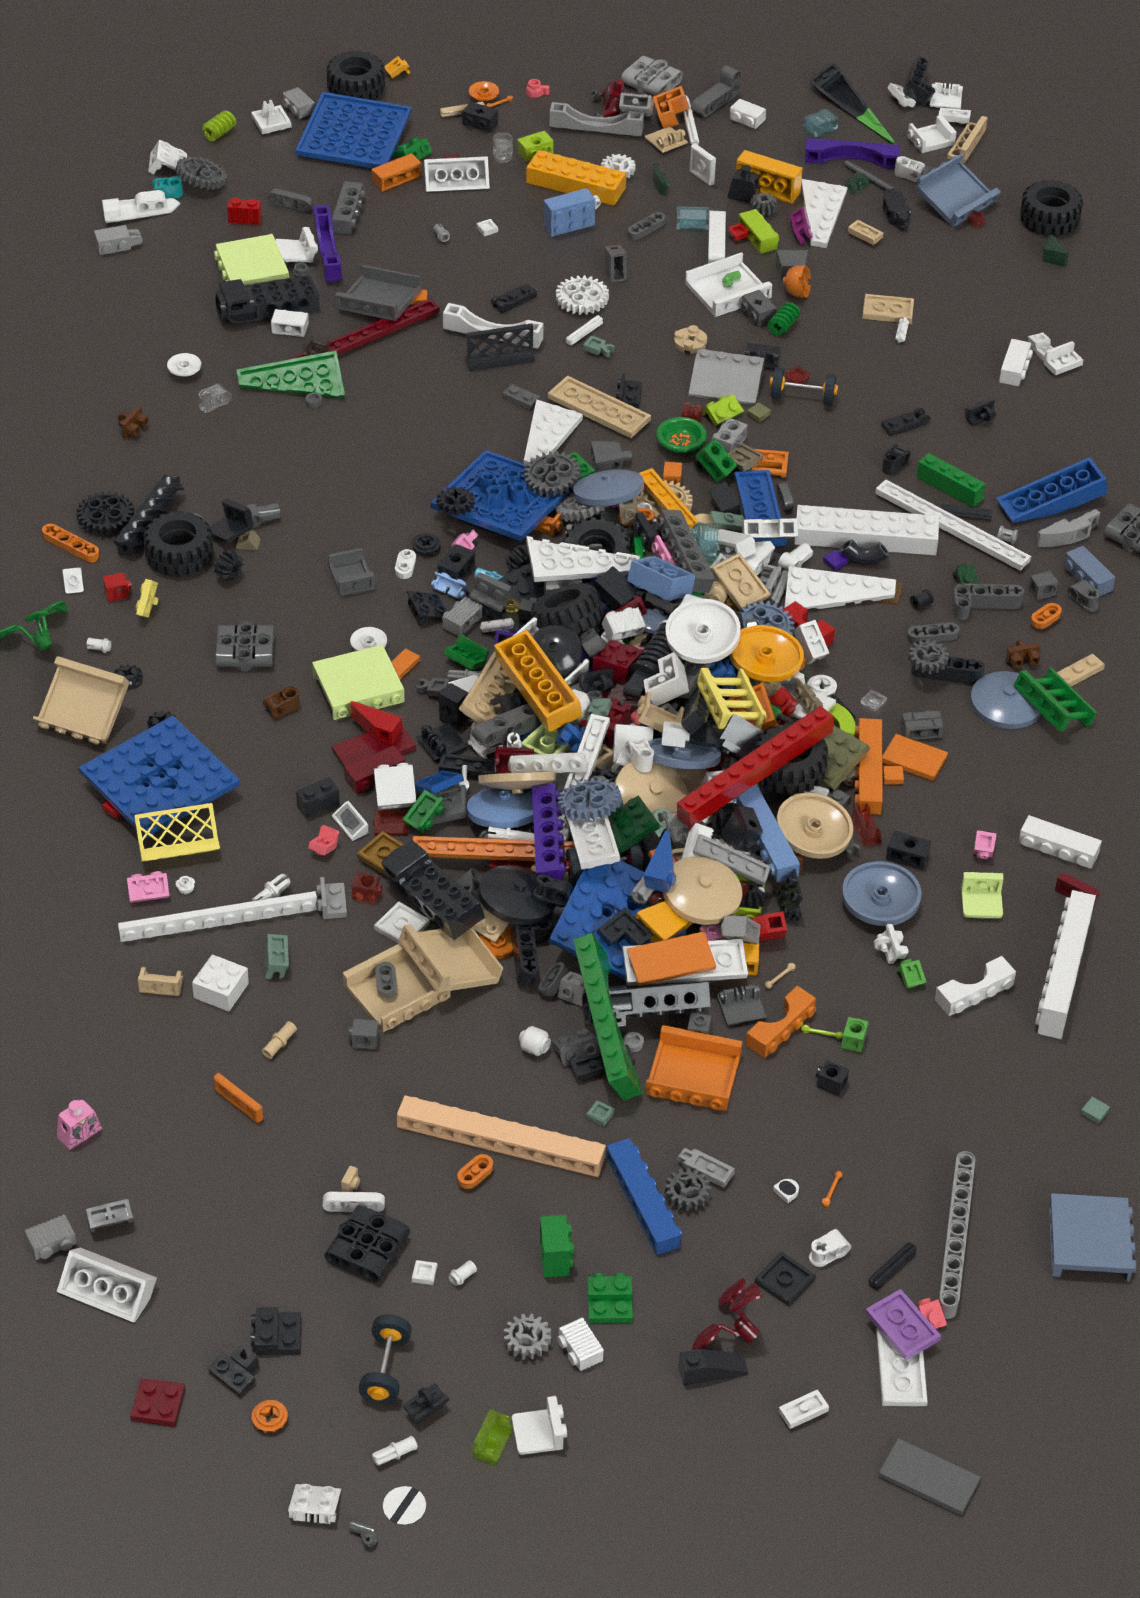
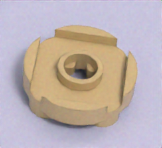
M691 325L689 328H683L675 332L674 346L679 351L684 352L686 350L690 351V354H696L698 349L706 348L707 335L698 329L697 326Z

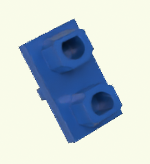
M569 722L565 726L558 728L557 732L559 734L556 741L563 746L569 744L571 746L569 753H577L586 728L584 726L577 728Z

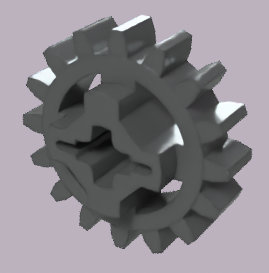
M926 639L925 643L919 640V644L914 643L913 647H910L908 660H910L911 666L915 665V670L920 668L922 673L925 670L929 674L933 670L938 673L939 669L944 670V667L948 665L949 653L946 647L942 648V643L937 645L935 640L932 643L928 639Z
M687 1168L686 1172L679 1169L678 1174L672 1172L671 1178H667L665 1184L666 1199H671V1205L678 1204L679 1210L682 1206L685 1207L686 1211H689V1207H693L694 1210H697L698 1205L704 1207L705 1201H709L711 1194L710 1180H705V1174L698 1175L697 1169L694 1172H691L690 1168Z

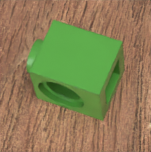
M848 1017L841 1048L862 1052L867 1035L868 1021Z

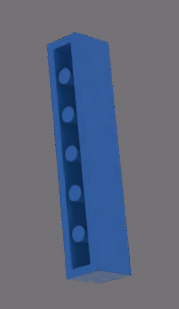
M630 1138L607 1145L606 1159L655 1254L659 1255L680 1248L682 1231L679 1226L675 1225L672 1211L670 1209L667 1210L663 1194L658 1193L654 1177H650L646 1162L641 1160L638 1146L633 1145Z

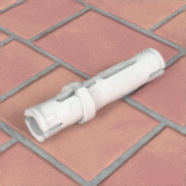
M489 826L488 832H495L496 834L488 833L487 839L534 840V833L510 830L511 828L508 827L507 829Z

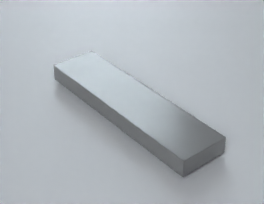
M702 834L698 836L693 850L694 854L718 861L726 865L733 872L761 885L765 884L771 867Z

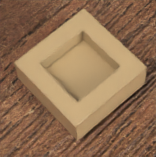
M349 1166L341 1181L342 1192H353V1190L358 1188L360 1183L358 1168Z

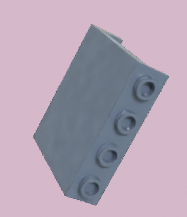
M963 153L953 156L950 161L943 162L938 168L931 169L928 174L921 175L917 179L915 190L952 227L957 226L996 202L1001 193L998 188L990 191L961 162L964 156Z
M1051 1193L1048 1208L1052 1277H1060L1062 1269L1126 1273V1281H1130L1131 1274L1136 1271V1260H1132V1255L1135 1252V1243L1131 1242L1134 1226L1130 1224L1132 1207H1129L1128 1198Z

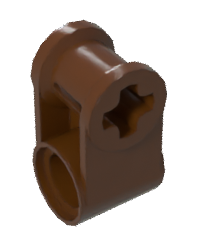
M287 686L278 692L266 696L263 705L271 711L272 717L280 718L300 707L299 690L295 686Z

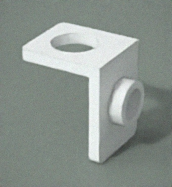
M81 568L63 569L66 594L83 592Z

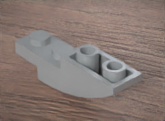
M1094 509L1077 519H1073L1071 522L1064 518L1045 529H1041L1037 534L1036 546H1062L1090 537L1091 529L1098 526L1100 512Z

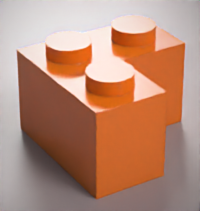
M682 86L653 97L663 128L678 125L676 114L690 109Z

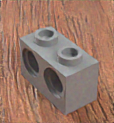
M729 418L721 425L720 430L714 433L712 440L716 438L728 453L736 447L739 448L747 438L748 425Z
M724 916V922L721 923L722 936L729 940L743 939V943L759 944L761 925L747 916Z

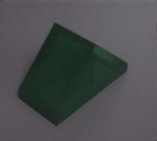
M1049 235L1043 250L1042 262L1067 266L1069 252L1053 235Z

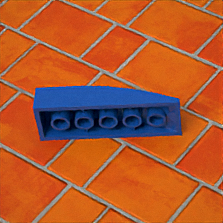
M1089 457L997 497L996 500L1012 523L1028 521L1061 513L1107 494V479Z

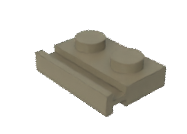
M744 443L741 444L740 448L736 447L728 452L737 464L736 468L743 472L750 470L758 463V460L764 459L762 453Z

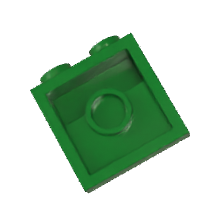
M595 1273L592 1277H588L589 1323H633L631 1276H627L625 1273H616L614 1276Z

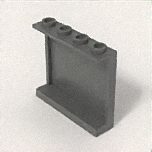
M361 265L362 275L346 293L337 292L335 294L336 307L338 310L396 321L422 291L421 276Z

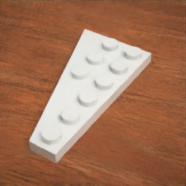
M801 179L804 207L807 211L811 226L810 230L813 234L810 244L811 246L827 248L848 187Z
M536 400L524 457V466L527 467V463L531 464L530 459L536 460V455L542 457L543 452L546 455L549 454V451L554 454L582 421L583 414Z
M527 536L526 538L534 582L602 577L612 566L625 576L629 575L631 561L640 559L637 555L620 552L612 554L606 553V550L603 549L594 551L589 550V547L563 542L554 544L549 543V540L546 539L537 541L533 540V537Z
M789 566L784 608L794 601L806 609H823L844 606L845 603L851 602L858 604L865 600L893 599L895 596L896 580Z

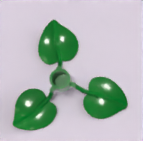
M64 601L56 602L40 611L29 614L25 618L27 623L36 620L39 630L34 632V637L21 625H13L0 630V638L21 630L31 639L32 643L36 642L40 651L51 647L53 643L48 633L45 616L55 612H67L66 603ZM41 617H42V621H43V626H44V628H42L41 623H40V621H39V618H41Z

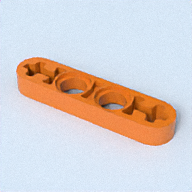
M46 524L42 527V535L46 541L87 562H96L100 558L99 548L55 524ZM68 538L66 541H61L60 539ZM75 545L82 546L80 548H74Z

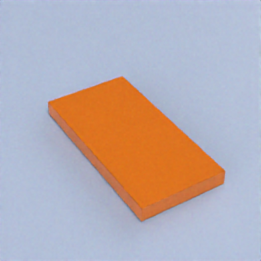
M705 932L627 948V954L638 987L716 969Z

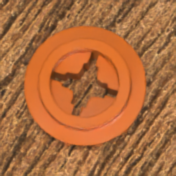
M275 1400L262 1401L252 1411V1423H254L257 1430H263L264 1433L267 1431L275 1433L277 1429H283L288 1419L286 1407ZM273 1411V1418L267 1422L266 1417Z

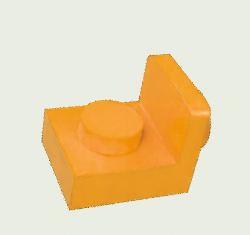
M399 56L385 65V70L392 79L402 71H405L408 75L410 74L408 70L410 66L405 59L402 61Z

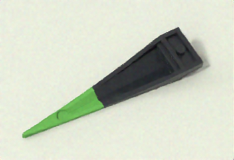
M831 62L809 80L810 84L822 96L895 145L892 137L864 102L844 72L834 62Z

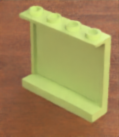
M273 234L216 244L214 257L215 261H218V268L222 273L223 280L242 279L245 286L289 278L288 269Z
M383 645L312 662L313 677L320 682L332 708L333 720L350 716L351 701L375 709L404 702V688Z

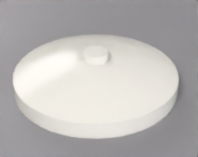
M697 599L680 605L671 613L666 623V640L671 650L678 657L699 664L712 663L727 657L737 647L741 635L740 622L735 612L724 603L711 599Z

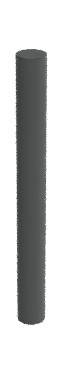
M845 161L844 166L885 190L894 188L850 161Z

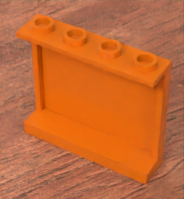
M662 1025L660 1041L649 1079L646 1080L645 1094L726 1111L741 1058L743 1041Z

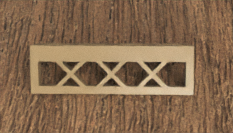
M981 116L977 124L969 122L948 153L947 159L957 156L954 155L956 153H963L964 156L961 162L965 164L986 131L988 117Z

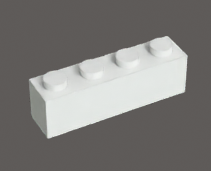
M1028 815L1020 831L1018 844L1092 869L1099 855L1102 841Z

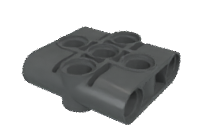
M1129 503L1109 522L1104 530V536L1121 544L1123 550L1127 552L1135 551L1139 554L1140 508Z
M242 621L238 625H218L216 667H237L241 671H249L253 667H272L274 625H254L250 621Z

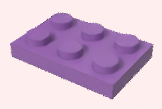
M901 1289L866 1308L865 1314L905 1361L941 1340L939 1332Z

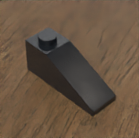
M697 1349L679 1353L678 1368L683 1386L748 1374L743 1353Z

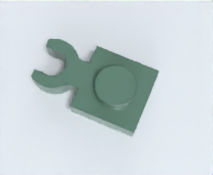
M591 335L583 344V350L596 355L602 353L605 357H610L611 352H615V346L606 344L605 340Z
M592 699L587 721L589 722L591 714L607 717L612 706L611 699Z

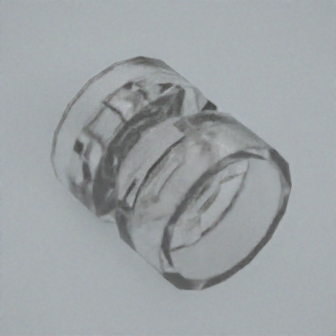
M500 132L493 136V159L495 161L508 162L512 160L513 136L511 134Z

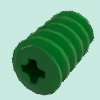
M789 302L782 304L768 322L770 332L776 336L786 333L797 318H799V308Z

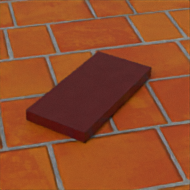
M402 725V732L393 745L375 740L369 733H365L333 745L332 751L344 768L392 746H395L400 754L403 755L416 750V744Z

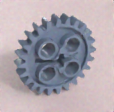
M760 600V604L753 601L752 606L747 604L746 608H741L740 613L742 614L744 628H746V619L755 618L756 625L773 626L793 636L795 622L792 621V616H788L789 611L783 612V606L777 608V603H774L772 606L770 601L764 604Z
M594 778L591 781L584 779L583 783L576 781L577 785L570 784V789L564 788V792H561L560 797H558L561 814H565L566 818L571 817V820L578 818V822L582 819L588 822L591 818L596 821L597 817L604 819L603 815L610 816V811L616 812V807H620V803H622L621 790L618 785L615 786L614 782L609 783L608 779L602 782V778L597 781Z

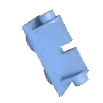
M434 573L437 578L431 583L434 590L446 593L449 588L447 594L457 599H463L466 592L470 593L465 581L452 579L446 573Z

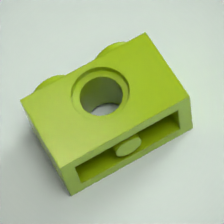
M545 131L517 139V153L525 162L531 161L538 150L553 154L554 140Z

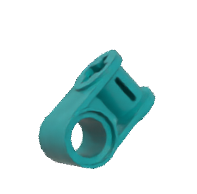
M179 177L156 178L152 182V191H163L166 198H179L183 195L182 181Z

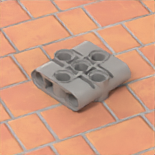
M641 56L623 72L621 80L624 81V84L636 88L639 94L656 96L676 87L683 78V72L668 66L665 60H654Z

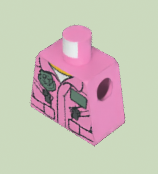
M84 1100L71 1101L69 1108L58 1115L57 1138L69 1150L102 1129L96 1113Z

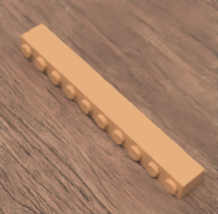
M404 1096L397 1113L398 1128L595 1177L599 1176L605 1159L606 1145L599 1142H591L578 1137H571L558 1132L519 1124L518 1122H510L497 1117L442 1105L437 1102H429L417 1097Z

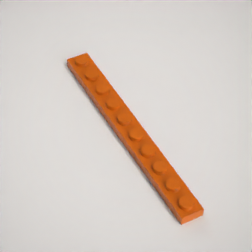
M413 836V841L422 847L429 857L535 861L534 840ZM564 841V845H561L565 854V859L562 862L566 861V850L575 848L574 842Z

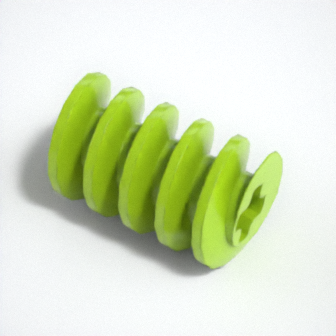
M228 111L220 112V114H217L203 124L202 131L205 138L210 142L215 141L236 126V119Z

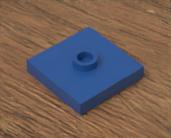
M440 771L414 782L415 791L423 792L426 790L434 794L464 781V778L459 773Z

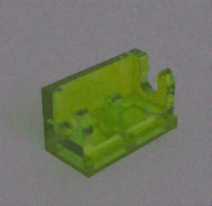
M490 1408L473 1444V1457L495 1465L497 1464L513 1430V1425L509 1423L511 1420L509 1416Z

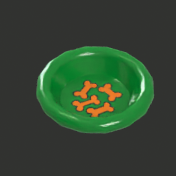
M674 417L665 420L659 425L656 430V438L659 444L667 450L687 453L703 446L707 439V432L704 426L697 420L688 417Z

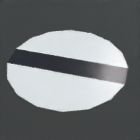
M407 1486L393 1489L386 1495L383 1502L384 1514L389 1520L397 1524L406 1525L416 1522L422 1517L426 1509V1501L421 1492Z

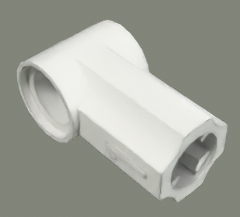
M804 543L791 553H783L778 565L787 571L789 566L801 568L802 564L813 555L810 545Z

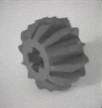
M758 192L757 195H753L750 207L751 210L756 209L761 215L769 217L774 215L776 211L777 200L775 196H771V193L766 194L764 192L761 194Z

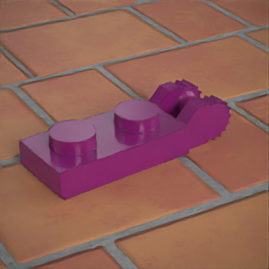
M801 207L790 214L794 233L800 244H803L805 241L802 234H806L809 239L813 237L807 211L804 207Z

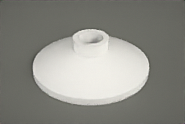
M181 353L174 355L168 360L167 368L176 376H190L200 370L201 361L193 354Z
M364 627L352 634L350 643L356 651L383 645L385 648L387 636L378 628Z

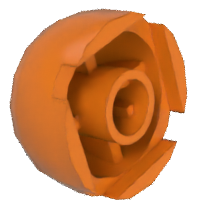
M796 265L787 271L786 277H783V286H786V290L791 296L796 298L808 297L811 285H808V280L811 279L809 267L806 265Z

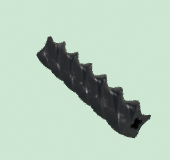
M164 474L161 481L155 485L144 503L141 504L136 513L130 518L128 524L121 530L119 536L115 538L113 542L117 546L120 556L125 554L135 556L134 547L143 545L142 536H144L146 527L151 524L153 519H158L160 513L168 512L167 503L176 501L175 495L177 491L185 490L180 483L179 475L168 476Z

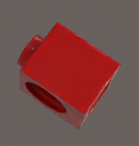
M124 572L103 576L104 590L108 601L129 598L131 583L130 579H126Z

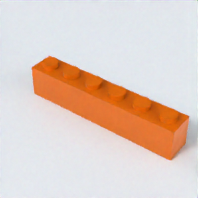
M859 718V725L855 726L854 737H858L859 740L868 744L870 750L859 761L858 767L855 766L856 776L854 778H858V780H855L854 792H858V794H855L854 806H858V814L881 815L883 802L882 719Z

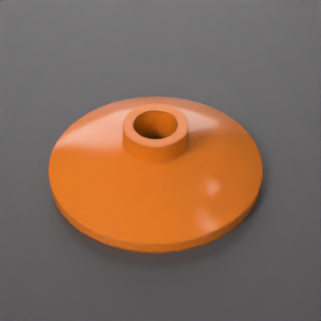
M476 82L469 87V95L476 100L488 101L499 95V88L491 82Z

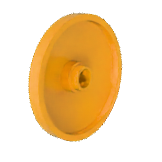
M754 625L741 629L739 643L734 651L729 654V657L738 670H744L746 676L764 682H779L790 679L799 672L803 663L804 653L798 640L788 632L773 626Z

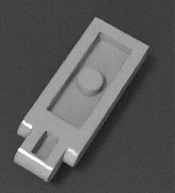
M683 1148L677 1157V1160L682 1163L685 1169L690 1168L691 1172L697 1169L698 1175L705 1174V1179H709L723 1188L735 1173V1168L697 1149L691 1151Z

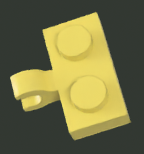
M145 579V583L141 586L142 594L140 600L136 604L137 615L149 618L152 604H158L159 598L154 597L158 582Z

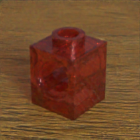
M356 872L351 886L352 899L375 903L377 896H380L382 893L383 885L380 884V876Z

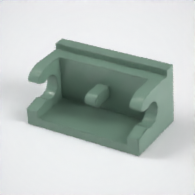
M267 934L264 946L265 979H271L274 972H279L280 979L284 977L285 971L289 967L287 935Z

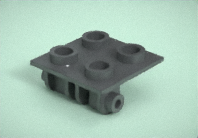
M751 984L750 986H745V989L743 986H740L739 990L737 987L729 990L723 989L722 992L717 994L728 1026L767 1019L758 995L760 993L759 985Z

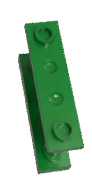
M1053 668L1048 669L1044 678L1034 679L1026 670L1020 671L1013 685L1058 731H1064L1069 721L1079 719L1089 728L1097 715V712Z

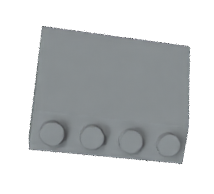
M698 349L688 396L718 400L724 395L728 397L734 394L739 404L754 406L763 376L764 358Z

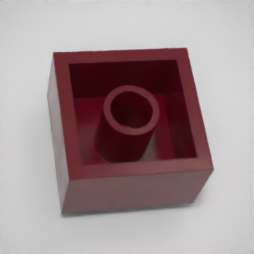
M610 640L606 644V648L593 657V671L611 668L613 669V683L625 686L631 678L629 669L643 650L616 640Z

